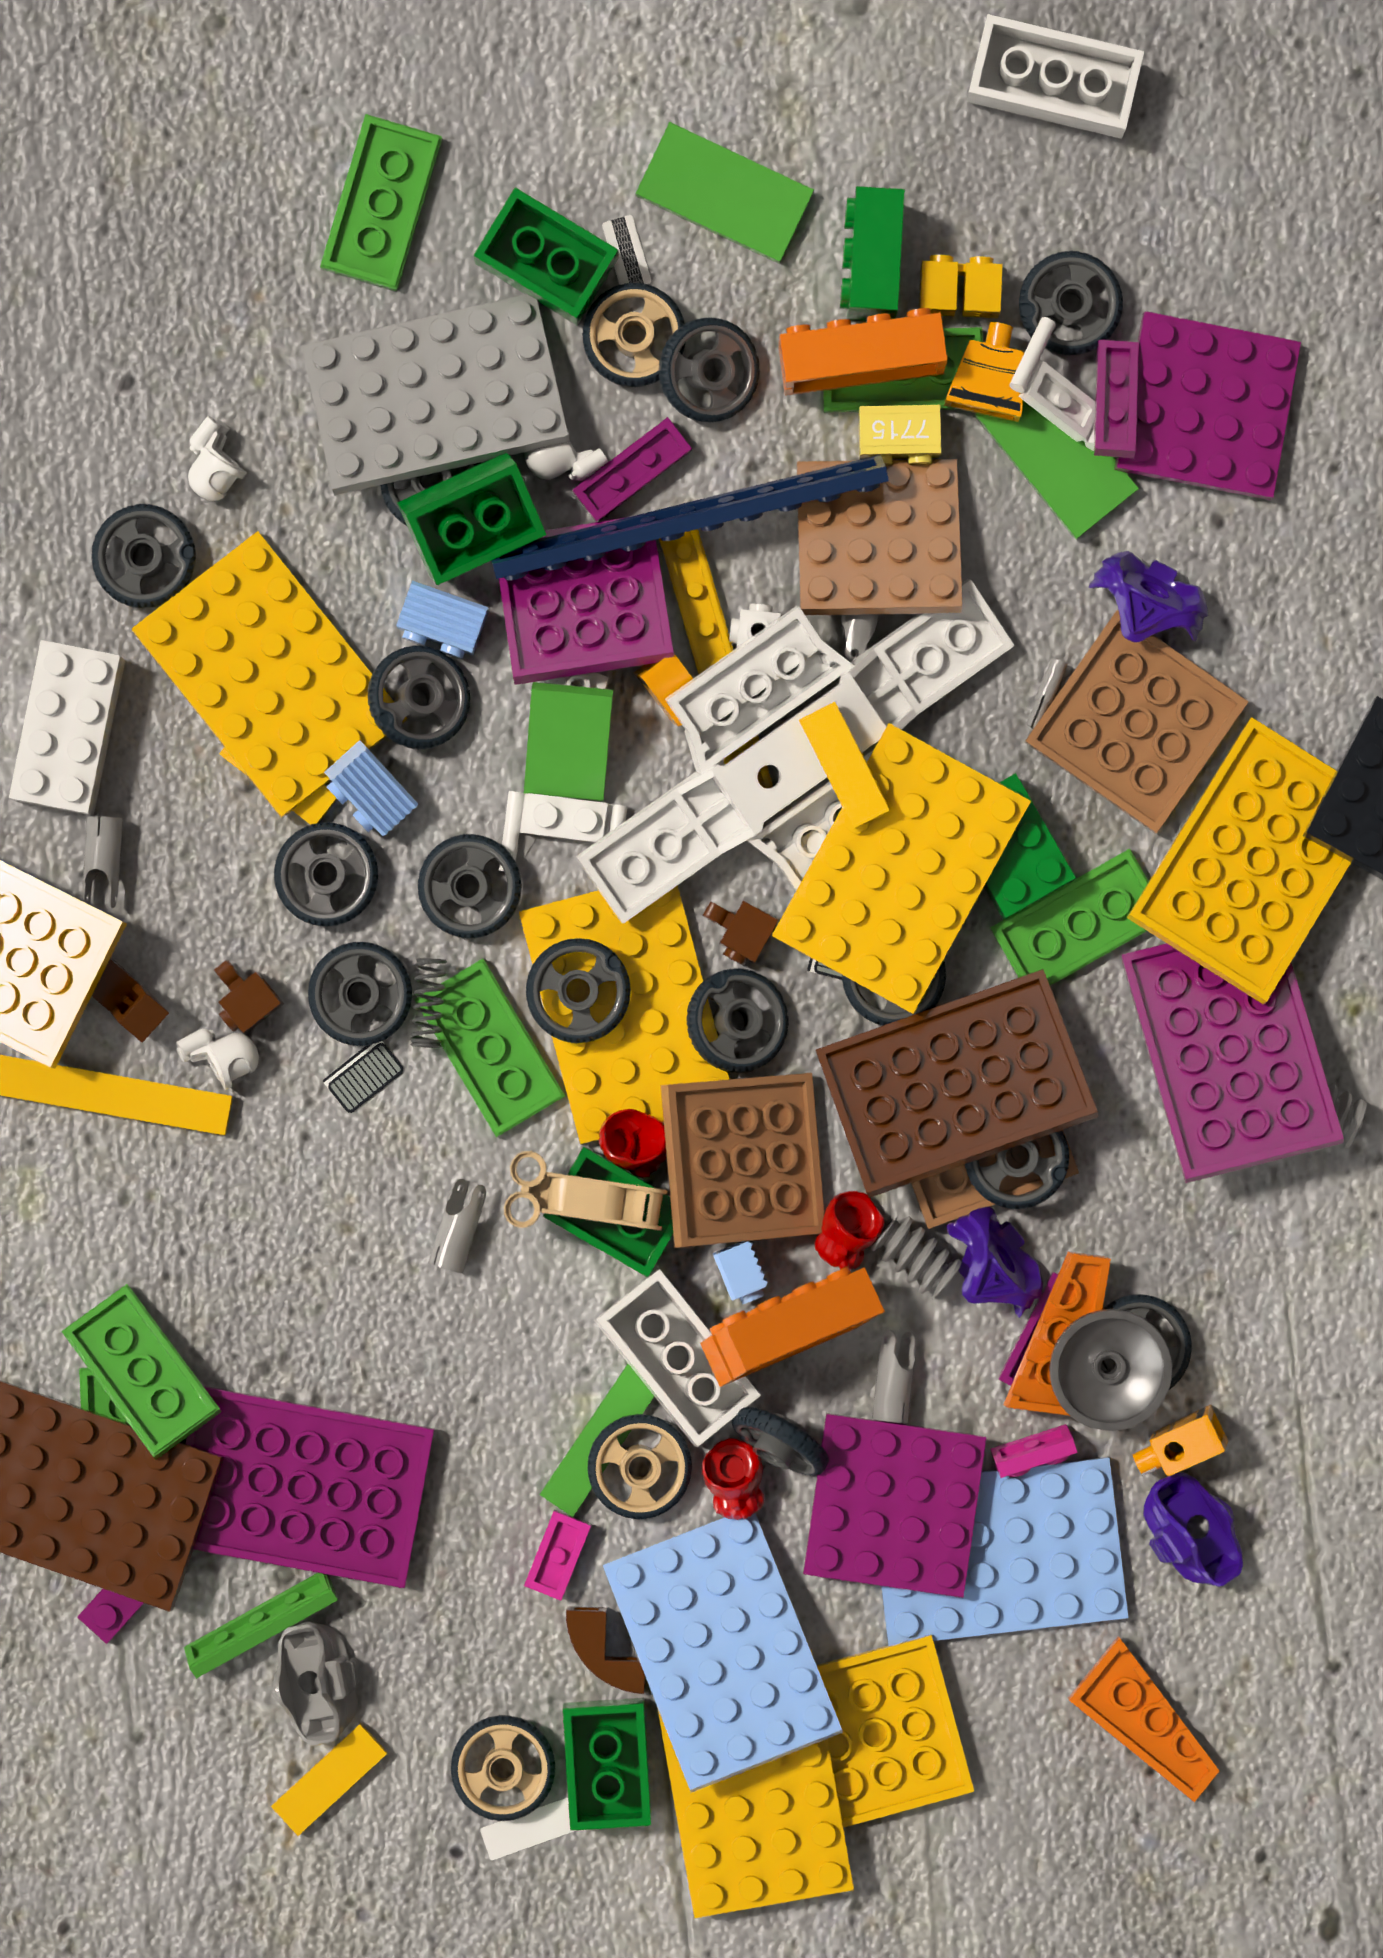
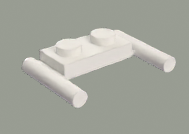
M1042 317L1009 386L1014 391L1020 393L1019 397L1068 436L1076 442L1083 440L1085 446L1094 451L1095 401L1046 362L1040 360L1056 326L1052 319Z
M509 791L502 846L509 851L516 861L519 833L595 843L626 821L628 806ZM499 863V870H498V871H503V872H504V869L502 868L501 864Z

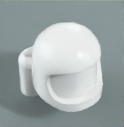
M207 416L190 439V450L194 451L197 455L200 453V455L189 470L188 481L190 487L200 497L209 501H218L227 495V491L237 478L243 479L247 472L222 451L227 439L226 433L230 428L222 421Z
M571 442L524 452L529 470L536 477L543 480L554 479L571 469L570 479L583 481L608 463L606 456L600 448L595 451L590 449L577 453Z
M202 1028L176 1042L178 1046L177 1052L183 1063L189 1060L196 1062L207 1059L224 1090L232 1087V1081L247 1073L254 1072L258 1066V1050L251 1038L242 1033H232L214 1041L216 1035L213 1030Z

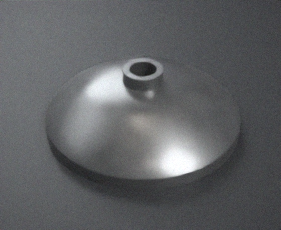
M1118 1309L1094 1311L1075 1320L1058 1338L1050 1360L1051 1385L1063 1409L1078 1422L1104 1431L1127 1429L1148 1419L1164 1401L1172 1378L1171 1356L1160 1333L1142 1317ZM1108 1358L1115 1361L1114 1369L1108 1372L1101 1369L1102 1361Z

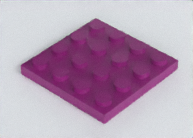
M1145 311L1142 314L1137 341L1139 342L1136 452L1134 458L1117 457L1114 470L1266 500L1273 499L1301 342Z
M619 519L545 530L547 535L539 539ZM656 539L647 541L643 547L632 551H624L622 548L607 551L604 557L596 560L586 561L583 558L567 561L566 566L556 570H545L544 567L528 571L526 576L516 580H506L504 577L499 578L515 685L658 663L664 658L674 657Z
M826 1413L821 1446L826 1451L829 1462L823 1473L817 1475L803 1574L964 1598L986 1436Z

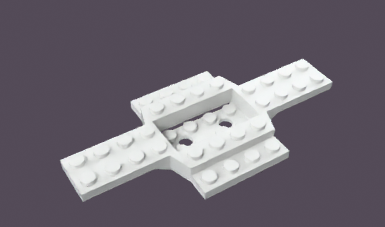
M970 579L962 582V613L917 614L851 662L822 641L801 608L795 606L665 698L685 728L684 732L696 772L578 854L576 858L619 921L623 924L719 855L745 841L777 863L796 891L842 809V805L799 719L836 702L867 762L888 723L902 730L919 713L1015 645ZM841 676L839 685L726 765L717 764ZM765 765H774L780 774L778 783L772 788H764L758 782V772Z

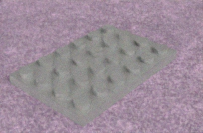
M528 294L301 345L334 496L488 461L505 453H508L510 456L570 442L538 301Z

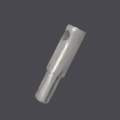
M1051 658L1049 667L1036 694V702L1027 721V725L1030 728L1033 727L1034 729L1049 705L1053 702L1068 664Z

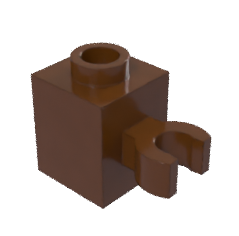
M711 901L703 914V917L727 929L720 941V945L726 947L723 955L742 966L745 965L747 960L755 963L778 922L774 917L745 901L742 902L735 915Z
M227 960L214 969L219 978L231 991L218 1003L224 1009L219 1013L220 1017L233 1032L239 1028L242 1033L247 1034L284 1004L259 972L253 973L244 981L233 965Z

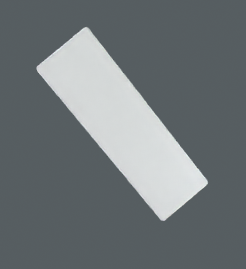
M568 1797L539 1807L519 1819L499 1821L480 1828L490 1860H495L574 1832L570 1831Z

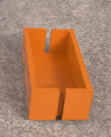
M930 308L910 310L907 312V317L891 319V314H876L867 317V323L852 325L850 319L833 320L826 323L827 328L811 330L810 325L807 324L795 325L786 328L787 333L779 334L778 349L785 396L942 375L947 364L941 312L931 314Z
M849 1267L842 1268L826 1276V1279L817 1283L812 1281L804 1284L782 1298L780 1296L771 1298L745 1313V1310L722 1320V1323L711 1327L709 1330L712 1335L700 1342L719 1386L727 1385L855 1330L884 1313V1308L865 1267L852 1273Z

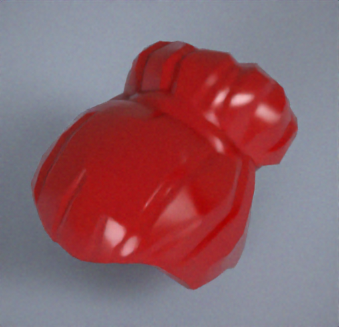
M624 1109L608 1116L599 1130L600 1148L604 1156L616 1166L629 1170L635 1176L650 1177V1174L657 1171L661 1164L665 1162L667 1158L665 1129L662 1122L657 1118L635 1109Z
M858 1191L840 1193L827 1206L822 1221V1233L817 1236L815 1241V1250L818 1251V1254L824 1261L833 1267L840 1269L849 1267L850 1270L856 1269L864 1260V1250L870 1247L880 1236L884 1226V1217L876 1208L871 1198H868L867 1194Z
M733 1438L720 1441L706 1454L702 1462V1474L705 1484L710 1492L714 1494L713 1508L716 1514H720L727 1519L739 1520L749 1518L762 1509L764 1505V1494L759 1488L762 1480V1461L753 1451V1447L744 1441Z

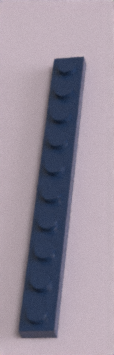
M876 455L535 540L493 559L492 565L496 579L504 577L506 580H516L526 576L528 571L543 567L545 570H556L566 566L567 561L583 558L586 561L596 560L604 557L607 551L622 548L624 551H632L643 547L647 541L659 538L662 541H672L685 535L684 532L699 528L701 531L716 530L724 525L723 522L735 519L743 522L753 521L762 517L764 512L776 509L781 512L793 511L800 508L804 502L816 499L819 502H829L838 499L841 493L856 489L858 492L873 491L880 487V483L889 481L887 469L881 455Z

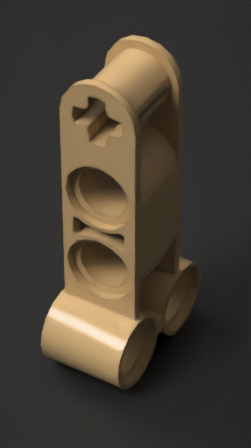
M523 1151L512 1159L510 1174L512 1179L521 1186V1192L510 1195L506 1200L504 1215L513 1226L518 1228L529 1227L537 1222L541 1213L654 1230L662 1229V1226H658L662 1195L667 1194V1190L547 1172V1164L544 1158L532 1151ZM524 1158H534L540 1165L539 1176L532 1181H524L517 1173L518 1164ZM650 1194L647 1219L643 1222L646 1195ZM519 1198L529 1199L534 1206L533 1216L525 1222L516 1220L511 1213L513 1202Z

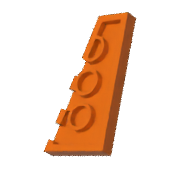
M1068 1251L1005 1399L1004 1406L1007 1408L1070 1416L1057 1400L1051 1385V1355L1058 1338L1071 1323L1088 1313L1103 1310L1111 1262L1110 1258Z
M1118 1636L1068 1697V1700L1195 1802L1220 1770Z

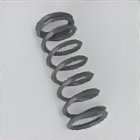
M417 958L415 965L418 968L435 973L418 975L414 979L419 983L434 986V988L418 989L413 993L418 997L433 1000L434 1002L417 1003L413 1005V1008L435 1016L417 1017L412 1022L416 1025L435 1030L413 1032L410 1045L413 1047L441 1048V1040L418 1035L435 1034L443 1031L439 1026L419 1021L441 1019L444 1016L440 1012L420 1007L441 1005L445 1002L441 998L421 993L442 991L446 988L442 984L422 979L445 976L447 974L445 971L423 965L446 964L447 961L444 959Z

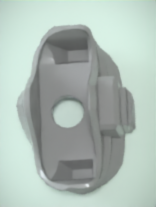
M307 1621L288 1627L281 1634L278 1642V1667L272 1684V1695L289 1715L295 1730L306 1743L315 1746L333 1742L350 1724L357 1711L355 1688L362 1682L359 1662L355 1658H348L343 1638L336 1630L323 1624ZM306 1671L317 1673L320 1690L315 1694L306 1693L300 1686L301 1675Z

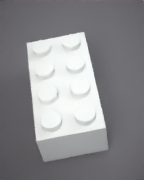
M987 14L966 102L1122 139L1127 127L1144 51Z
M45 640L40 641L9 794L10 799L94 816L125 664L124 658L120 655Z
M660 1269L653 1272L594 1320L696 1447L733 1419L740 1409L748 1407L761 1396L746 1376L722 1387L719 1386L700 1342L712 1334Z

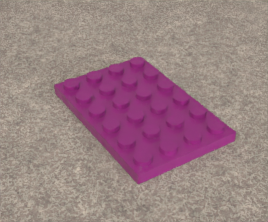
M1167 943L1122 955L1123 967L1185 1184L1343 1144L1344 1137L1292 963L1289 964L1268 1001L1262 1004Z
M203 1386L219 1407L221 1413L186 1438L185 1444L223 1456L224 1460L194 1550L405 1589L435 1428Z

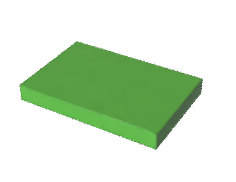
M540 682L532 683L524 793L604 801L613 690Z

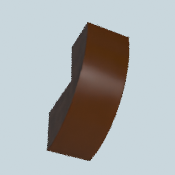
M112 957L110 958L92 997L110 1011L120 1025L143 1043L169 1012Z
M567 1606L566 1623L569 1637L584 1665L603 1682L615 1688L631 1693L644 1694L645 1674L638 1657L605 1656L607 1607Z

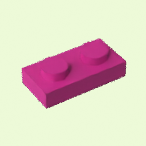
M1067 1424L990 1449L1001 1478L1006 1476L1019 1477L1028 1473L1033 1467L1045 1463L1049 1465L1058 1464L1068 1459L1070 1455L1077 1453Z
M554 1510L524 1586L561 1601L591 1524Z

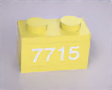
M940 405L859 407V460L881 455L885 465H892V459H908V464H932V458L940 457Z

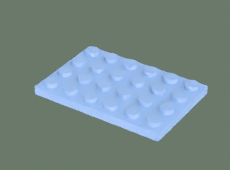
M1100 1457L1066 1461L1054 1465L1042 1464L1031 1468L1028 1473L1019 1477L1006 1476L1001 1478L998 1470L982 1471L964 1598L881 1586L888 1646L932 1635L933 1641L1128 1618L1110 1458Z
M755 1513L749 1518L739 1520L724 1517L603 1565L691 1793L843 1733Z

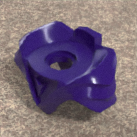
M1130 551L1116 553L1102 561L1103 566L1094 573V579L1089 584V588H1107L1113 594L1120 614L1122 635L1132 642H1140L1160 631L1171 627L1185 628L1190 634L1191 639L1196 642L1198 633L1203 629V620L1205 617H1208L1206 598L1200 587L1176 581L1177 570L1157 560L1152 561L1150 567H1148Z
M992 1207L975 1209L969 1215L959 1217L956 1222L948 1223V1234L967 1245L958 1271L965 1279L962 1284V1295L968 1302L972 1304L989 1302L1014 1304L1015 1314L1020 1318L1026 1309L1031 1308L1035 1299H1041L1043 1282L1040 1265L1036 1259L1020 1248L1025 1243L1021 1234L1008 1221L1000 1224Z
M1175 1473L1158 1480L1146 1498L1143 1516L1154 1535L1150 1539L1149 1545L1159 1561L1172 1563L1183 1578L1195 1583L1221 1587L1239 1576L1243 1567V1555L1235 1535L1234 1513L1231 1507L1220 1498L1206 1491L1191 1475ZM1195 1515L1204 1517L1208 1523V1532L1200 1539L1191 1537L1187 1531V1523Z

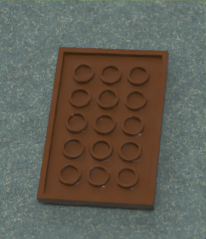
M1044 969L816 1049L868 1198L1099 1117Z
M0 1380V1553L171 1612L174 1610L224 1457L180 1442L155 1460L129 1424Z

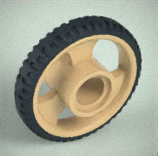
M625 283L605 291L593 302L583 324V346L590 363L604 378L622 386L643 387L658 382L660 380V360L654 358L650 352L654 344L653 325L660 319L669 318L672 333H674L685 324L679 307L665 292L644 283ZM634 297L644 298L645 305L641 313H626L616 323L608 321L603 316L607 308L619 300ZM634 325L641 327L646 333L645 339L639 344H629L623 338V333L628 327ZM608 340L615 341L618 350L623 355L635 359L633 372L622 371L612 366L602 356L598 345ZM686 342L684 343V345L681 347V349H680V351H679V352L681 353V355H682L683 352H684V348H685Z
M636 1414L613 1421L599 1433L589 1452L588 1477L595 1495L609 1510L626 1518L647 1519L669 1511L681 1500L691 1479L692 1460L687 1443L671 1424L655 1416ZM633 1429H648L659 1433L661 1439L652 1449L639 1444L624 1449L619 1444L617 1436ZM640 1456L648 1458L651 1467L646 1475L635 1477L629 1473V1464L634 1458ZM666 1461L678 1462V1471L674 1484L663 1497L655 1501L650 1495L649 1487L658 1481L661 1474V1464ZM611 1462L618 1465L624 1481L631 1486V1494L625 1502L614 1496L607 1488L603 1480L601 1464Z
M509 1715L488 1717L472 1725L457 1742L451 1759L452 1782L462 1802L479 1816L497 1821L519 1819L536 1810L548 1796L555 1778L554 1754L547 1738L530 1722ZM489 1733L494 1739L495 1748L491 1749L486 1755L482 1770L473 1773L465 1771V1760L469 1749L476 1740ZM519 1733L535 1746L541 1760V1773L531 1774L523 1770V1758L512 1747L513 1740ZM499 1758L508 1759L513 1763L515 1771L507 1778H500L494 1774L492 1763ZM488 1786L497 1791H507L516 1786L522 1791L525 1800L510 1806H496L480 1799L482 1791Z

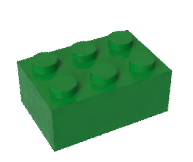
M856 186L854 198L847 197L844 229H852V236L844 240L842 269H850L849 278H842L840 309H847V319L867 321V317L876 314H891V319H896L899 300L905 189Z
M515 187L474 253L473 258L475 264L522 293L535 298L542 305L578 326L619 259V251L617 248Z
M508 453L492 458L397 502L424 566L436 585L442 584L547 535L517 464Z
M1016 773L999 783L1029 799L1031 802L984 886L1002 919L1011 916L1076 878Z
M583 1146L567 1174L570 1176L656 1188ZM650 1194L646 1195L643 1222L647 1219ZM668 1194L662 1195L658 1226H662L661 1230L548 1213L543 1215L547 1220L647 1278L673 1235L671 1199Z
M644 1698L564 1703L563 1725L570 1831L651 1826Z

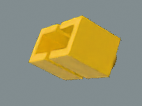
M931 255L929 261H922L920 267L919 309L930 308L931 314L941 312V316H955L958 276H964L962 317H999L1001 312L1003 264H993V258L983 256L970 257V261L966 262V264L953 262L954 257L950 255Z

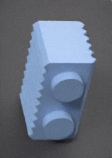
M412 580L396 626L404 631L402 638L425 646L428 639L442 644L441 652L463 659L464 653L474 655L489 613V608Z
M360 740L324 772L332 781L327 786L329 791L342 805L348 799L358 809L353 814L354 818L368 833L375 828L382 836L387 835L388 831L399 824L400 820L404 819L418 805L413 797Z
M741 1241L713 1253L731 1300L740 1298L742 1305L765 1296L762 1288H765L768 1283L767 1279L764 1278V1271L761 1270V1264L757 1263L759 1259L758 1256L754 1255L756 1251L754 1248H751L752 1241Z

